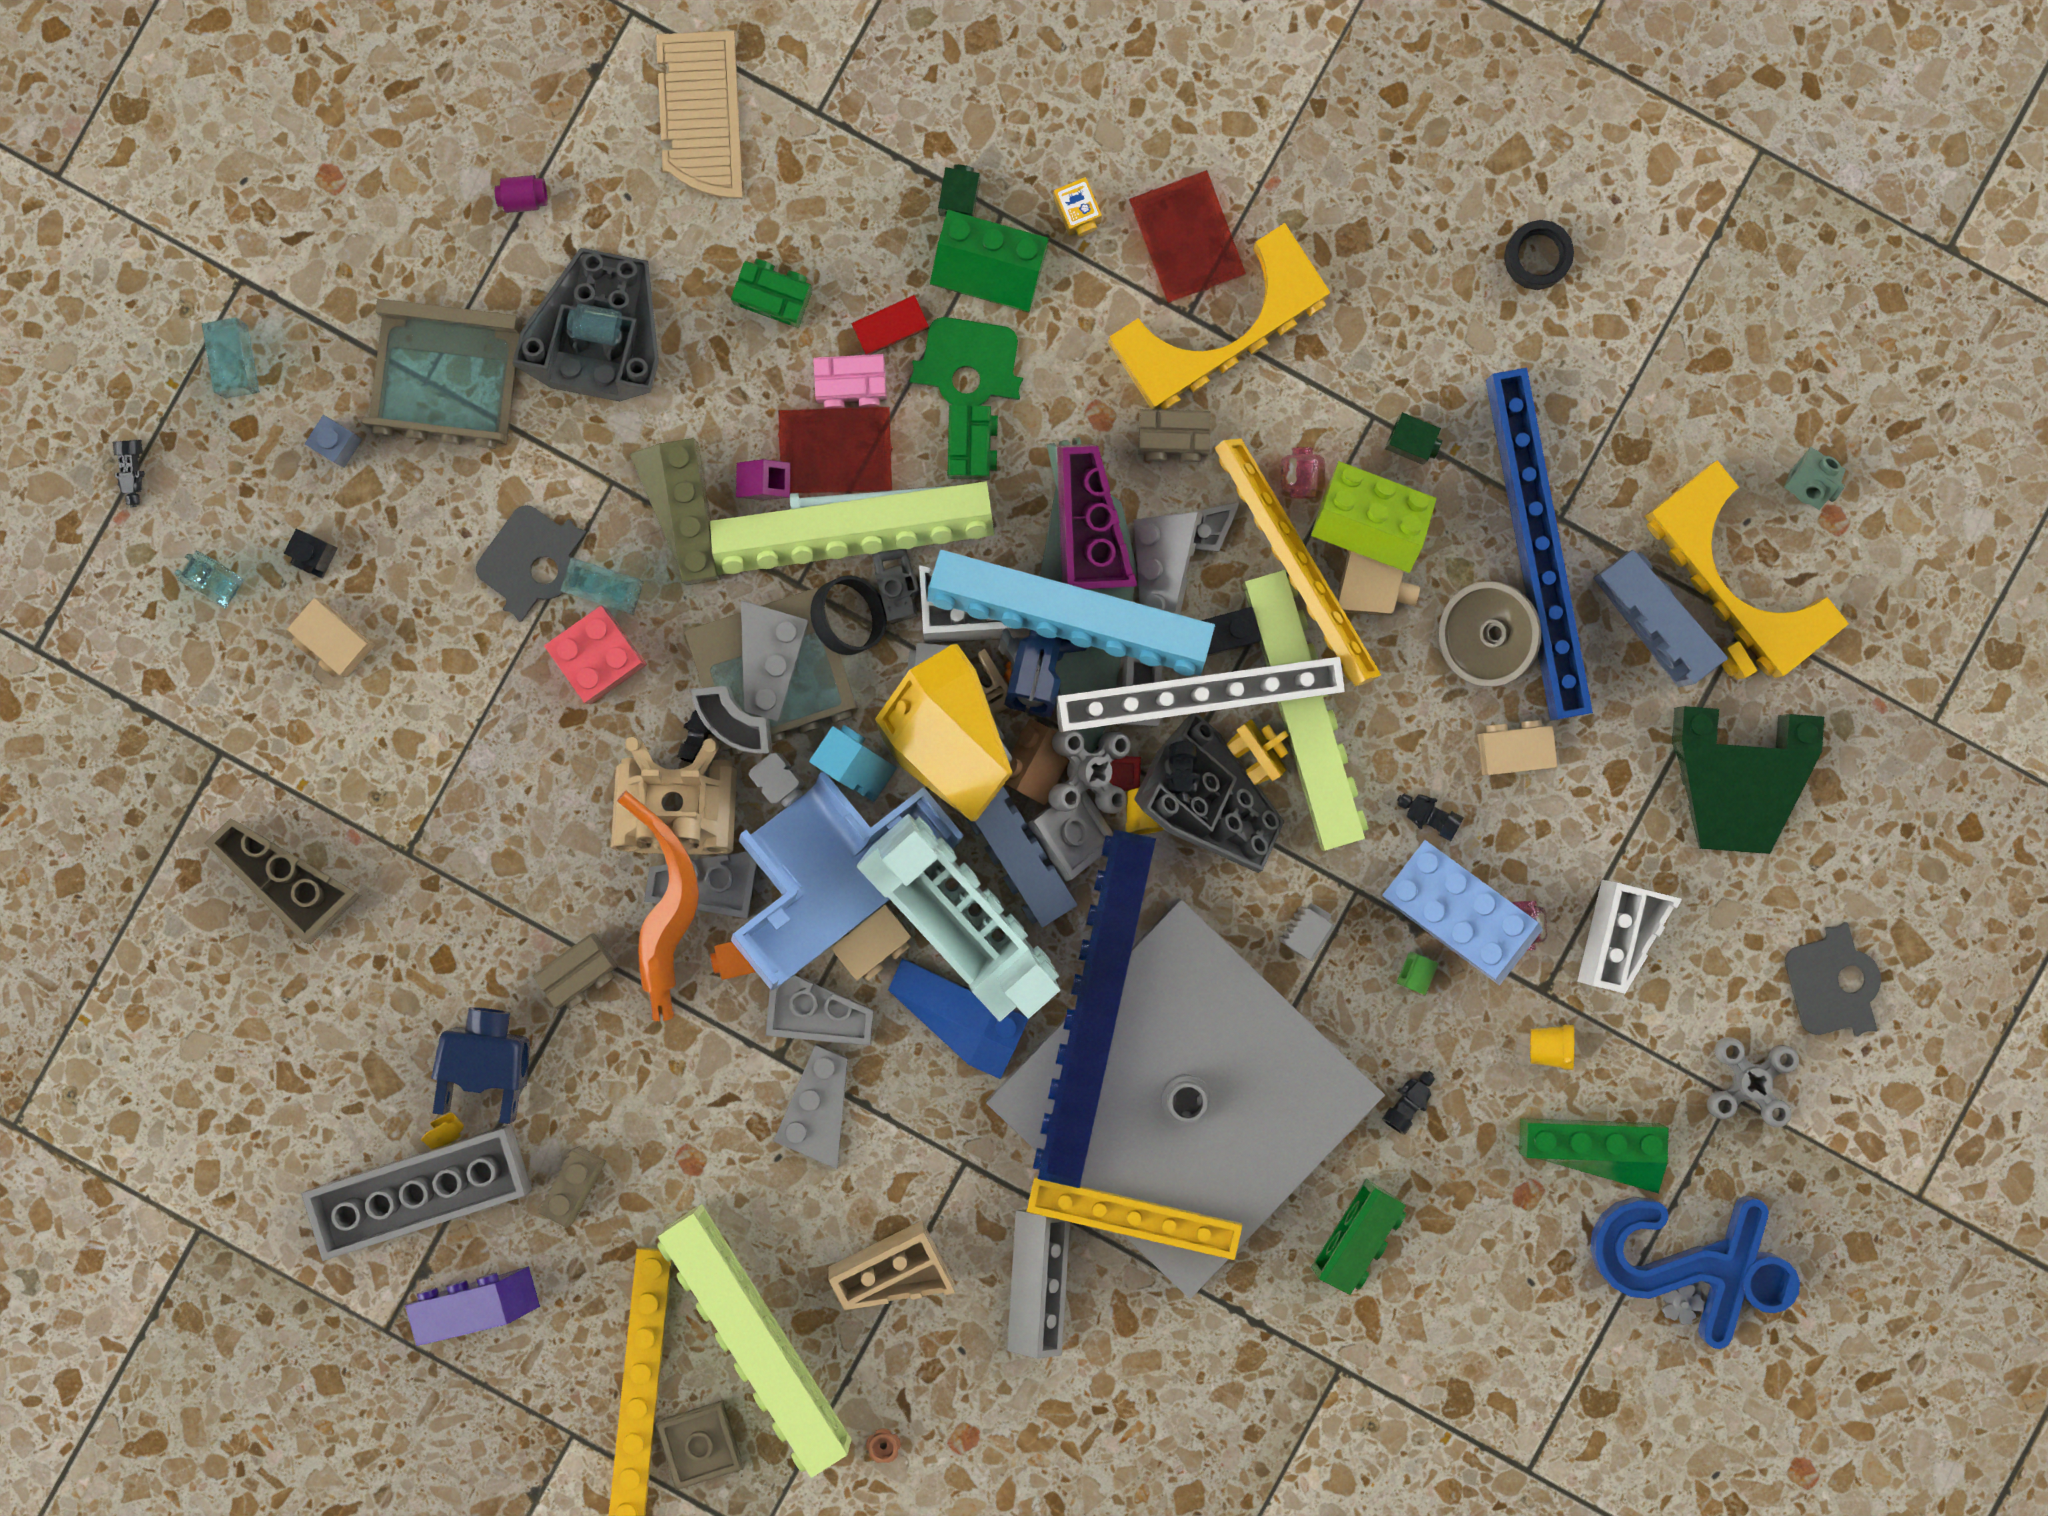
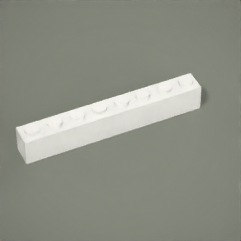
M1340 657L1056 696L1055 706L1059 732L1342 693L1345 692Z

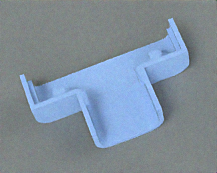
M821 772L814 786L803 796L751 835L747 830L740 834L739 842L783 895L733 933L731 938L732 943L771 991L789 980L890 900L888 897L885 898L857 868V864L870 847L907 814L915 820L920 816L934 832L935 840L942 837L952 849L960 843L964 835L924 787L870 827L825 772Z

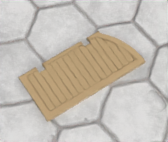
M735 31L657 34V64H668L669 72L658 74L661 141H672V150H662L663 172H669L682 183L702 193L716 197L743 199Z

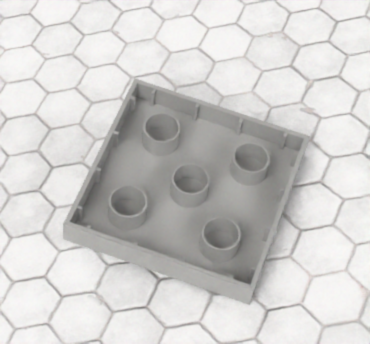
M1179 898L987 1098L986 1104L1068 1183L1242 1223L1238 1250L1373 1109L1385 1094ZM1122 1234L1189 1299L1228 1260L1227 1258Z

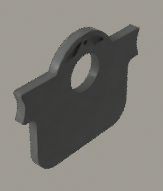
M528 505L521 506L513 512L478 560L476 565L477 576L481 581L505 597L506 604L503 610L512 613L519 622H522L538 599L556 598L569 588L574 576V566L570 555L587 532L577 528L570 519H567L563 525H558L536 508ZM542 557L553 559L558 567L556 578L548 584L536 582L531 573L534 562Z
M1843 922L1837 927H1825L1826 937L1824 939L1800 945L1788 951L1785 957V967L1802 1027L1807 1032L1814 1035H1822L1848 1027L1852 1028L1854 1036L1857 1037L1867 1031L1877 1032L1870 1002L1876 997L1880 989V970L1870 956L1855 950L1848 922ZM1853 965L1862 971L1864 982L1858 991L1848 993L1840 987L1838 977L1843 968Z

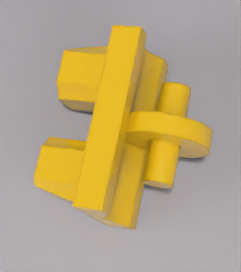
M1250 719L1237 729L1238 733L1227 743L1228 748L1236 758L1251 750L1258 760L1246 769L1247 775L1254 785L1269 779L1273 782L1287 771V768L1280 760V758L1289 753L1281 742L1289 736L1286 730L1276 735L1268 724L1260 731L1253 719Z

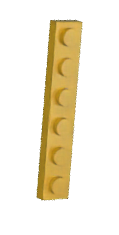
M1034 1175L1026 1212L1231 1260H1235L1243 1226L1242 1223L1036 1175Z

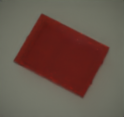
M1207 170L1189 177H1183L1181 180L1157 189H1151L1149 192L1129 199L1167 303L1203 290L1207 291L1211 287L1246 275Z
M890 407L778 410L780 461L790 463V493L892 491L891 452L893 448L891 446Z

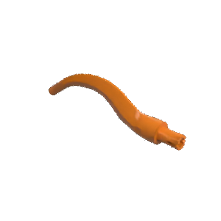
M626 790L621 794L617 802L653 832L662 848L668 866L669 882L667 890L660 902L645 918L640 929L638 946L642 989L650 994L652 1020L660 1021V1015H663V1021H667L674 1017L670 989L676 985L674 951L694 918L699 899L698 882L693 864L677 836L659 817Z

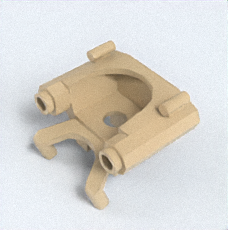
M633 736L627 738L625 747L632 752L634 758L621 759V764L616 766L611 848L623 852L664 854L653 832L617 802L621 794L627 790L672 830L687 854L731 853L734 843L737 769L733 767V762L729 760H713L719 750V741L715 738L706 739L692 764L682 769L671 770L660 767L653 762L640 737ZM709 768L708 777H706L704 775ZM677 793L683 798V805L678 811H666L662 807L663 798L667 794Z

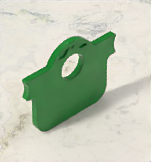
M949 317L937 318L929 327L924 359L912 361L913 374L909 382L938 387L942 397L950 405L981 406L990 396L1020 400L1019 388L1023 378L1017 377L1013 373L1018 346L1017 336L1012 329L1005 326ZM970 367L979 374L980 384L975 391L961 393L954 387L953 376L960 368Z

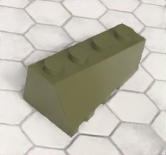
M694 438L659 443L630 453L680 570L681 582L685 585H693L721 580L712 555L711 516L699 443Z

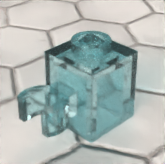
M197 550L193 555L186 554L185 558L189 562L183 571L178 569L175 571L176 576L179 577L177 580L207 600L226 609L244 579L218 561Z

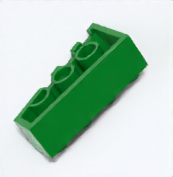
M1520 1118L1519 1153L1526 1158L1540 1159L1659 1194L1668 1164L1669 1127L1660 1123Z

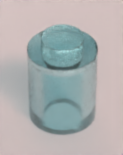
M579 303L576 310L570 309L567 330L572 331L574 339L616 346L621 330L622 313L617 310Z

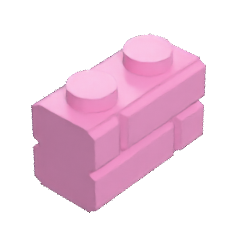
M883 354L819 357L813 359L815 398L818 404L824 403V409L845 408V402H859V407L880 406L879 400H887L885 358Z

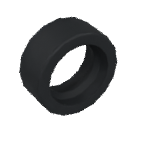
M1536 220L1526 223L1512 235L1506 245L1504 261L1507 272L1516 283L1524 288L1541 290L1552 287L1567 274L1572 266L1574 257L1572 239L1564 228L1552 221ZM1530 236H1547L1557 245L1559 261L1555 269L1550 273L1544 275L1531 274L1521 265L1519 249L1523 241Z

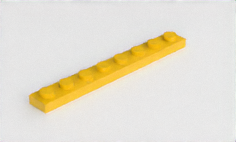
M1242 438L1222 441L1215 447L1220 457L1219 462L1222 468L1231 475L1237 486L1236 490L1239 497L1248 504L1254 514L1256 526L1265 533L1270 541L1274 556L1282 562L1289 574L1291 585L1303 597L1307 604L1308 614L1318 623L1324 633V640L1327 646L1336 653L1337 657H1340L1344 675L1353 682L1355 687L1372 682L1381 676L1380 671Z
M638 1247L636 1249L609 1516H645L672 1265V1260L666 1261L660 1250L655 1248Z

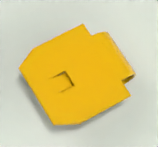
M448 1113L430 1122L434 1129L427 1132L421 1138V1141L430 1149L447 1145L461 1137L459 1133L463 1130L464 1123L454 1113Z

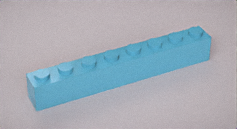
M941 549L928 588L927 601L932 602L938 608L944 610H952L954 608L965 611L977 619L990 618L998 620L1005 626L1014 629L1027 628L1036 631L1039 635L1046 638L1060 637L1070 640L1071 643L1079 647L1087 648L1092 646L1100 648L1115 657H1133L1148 666L1162 665L1173 668L1175 672L1185 676H1192L1194 674L1201 676L1215 624Z

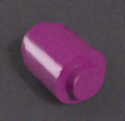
M535 175L501 178L500 185L494 188L496 204L498 207L503 206L505 213L539 210L540 206L548 205L545 179L536 178Z

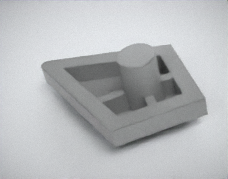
M1238 502L1196 511L1203 512L1201 524L1197 525L1193 542L1196 543L1195 550L1219 552L1238 510Z

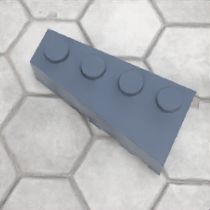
M1634 550L1626 552L1593 579L1676 686L1683 687L1696 684L1726 661L1728 657L1675 598L1671 588L1654 574L1649 560L1641 552L1638 554Z
M1004 787L999 790L977 821L971 822L966 818L976 836L983 833L990 844L984 849L996 866L1001 862L1008 875L1004 876L1003 879L1013 895L1020 892L1027 904L1022 906V909L1032 925L1039 922L1043 928L1078 906Z

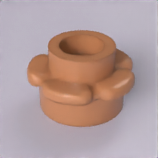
M886 1428L876 1430L875 1434H871L866 1442L870 1458L877 1463H890L894 1461L898 1456L897 1451L901 1447L899 1437L896 1434H892ZM886 1443L887 1447L882 1449L880 1444Z

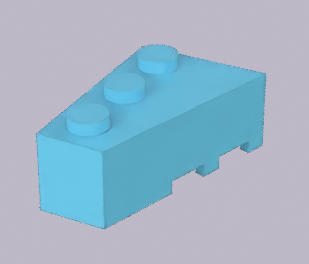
M845 725L841 729L832 726L809 762L852 790L855 789L862 796L875 802L897 767L862 745L866 738Z

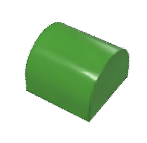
M1410 951L1397 979V984L1426 995L1439 963Z

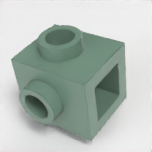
M1810 446L1790 470L1784 488L1795 494L1802 503L1810 504L1820 510L1828 500L1834 502L1843 491L1845 485L1841 482L1846 469L1833 457L1825 456Z

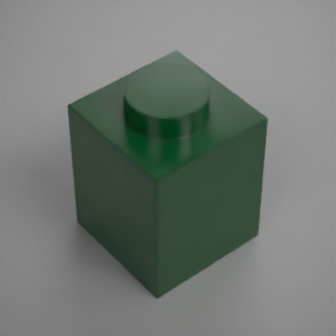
M955 164L953 168L945 167L938 205L939 216L946 217L947 210H952L974 217L980 185V173L974 172V168L967 165Z
M1402 412L1396 420L1385 450L1423 465L1428 461L1429 457L1435 459L1443 440L1437 437L1441 428Z

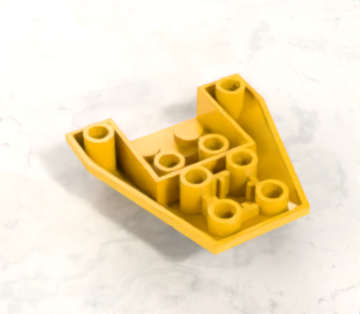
M958 644L948 646L910 669L875 718L883 742L900 767L971 822L978 820L1013 773L976 669Z

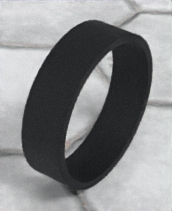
M852 575L841 576L821 586L813 597L810 615L814 631L821 642L833 652L841 655H855L872 648L883 637L887 625L883 601L878 591L866 580ZM841 584L853 588L865 599L872 615V631L868 641L862 647L851 646L841 641L833 633L827 622L825 601L833 585Z

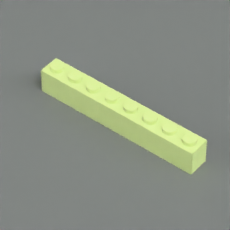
M987 481L710 521L712 555L718 575L737 574L743 571L771 569L778 566L806 564L813 561L841 559L847 556L876 554L882 551L911 549L917 546L945 544L952 541L994 536Z
M1286 570L1245 581L1242 586L1248 606L1253 608L1261 637L1259 643L1266 666L1318 660L1314 644H1307L1304 630H1308L1307 619L1303 609L1297 611L1294 597L1298 596V591L1291 585ZM1328 694L1277 702L1285 730L1289 735L1288 741L1318 842L1323 851L1365 839L1363 831L1368 830L1363 811H1357L1353 798L1358 797L1353 777L1347 778L1343 764L1348 763L1343 743L1337 744L1333 732L1338 730L1333 710L1327 711L1323 697H1327Z

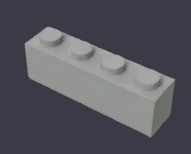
M1016 1210L1007 1351L1036 1359L1062 1355L1070 1222L1029 1213L1026 1210Z

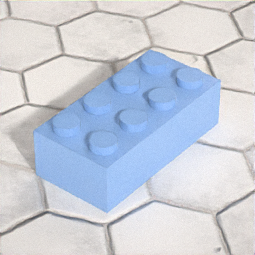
M1426 840L1423 841L1382 895L1390 905L1499 986L1543 930L1539 922Z

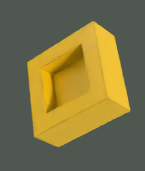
M1740 641L1730 643L1721 648L1728 657L1721 665L1729 676H1735L1737 680L1744 679L1758 671Z

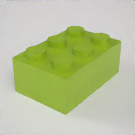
M1338 461L1326 487L1311 536L1410 573L1423 548L1437 498Z

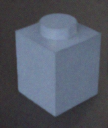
M322 415L305 445L345 468L361 443L362 438L334 420Z

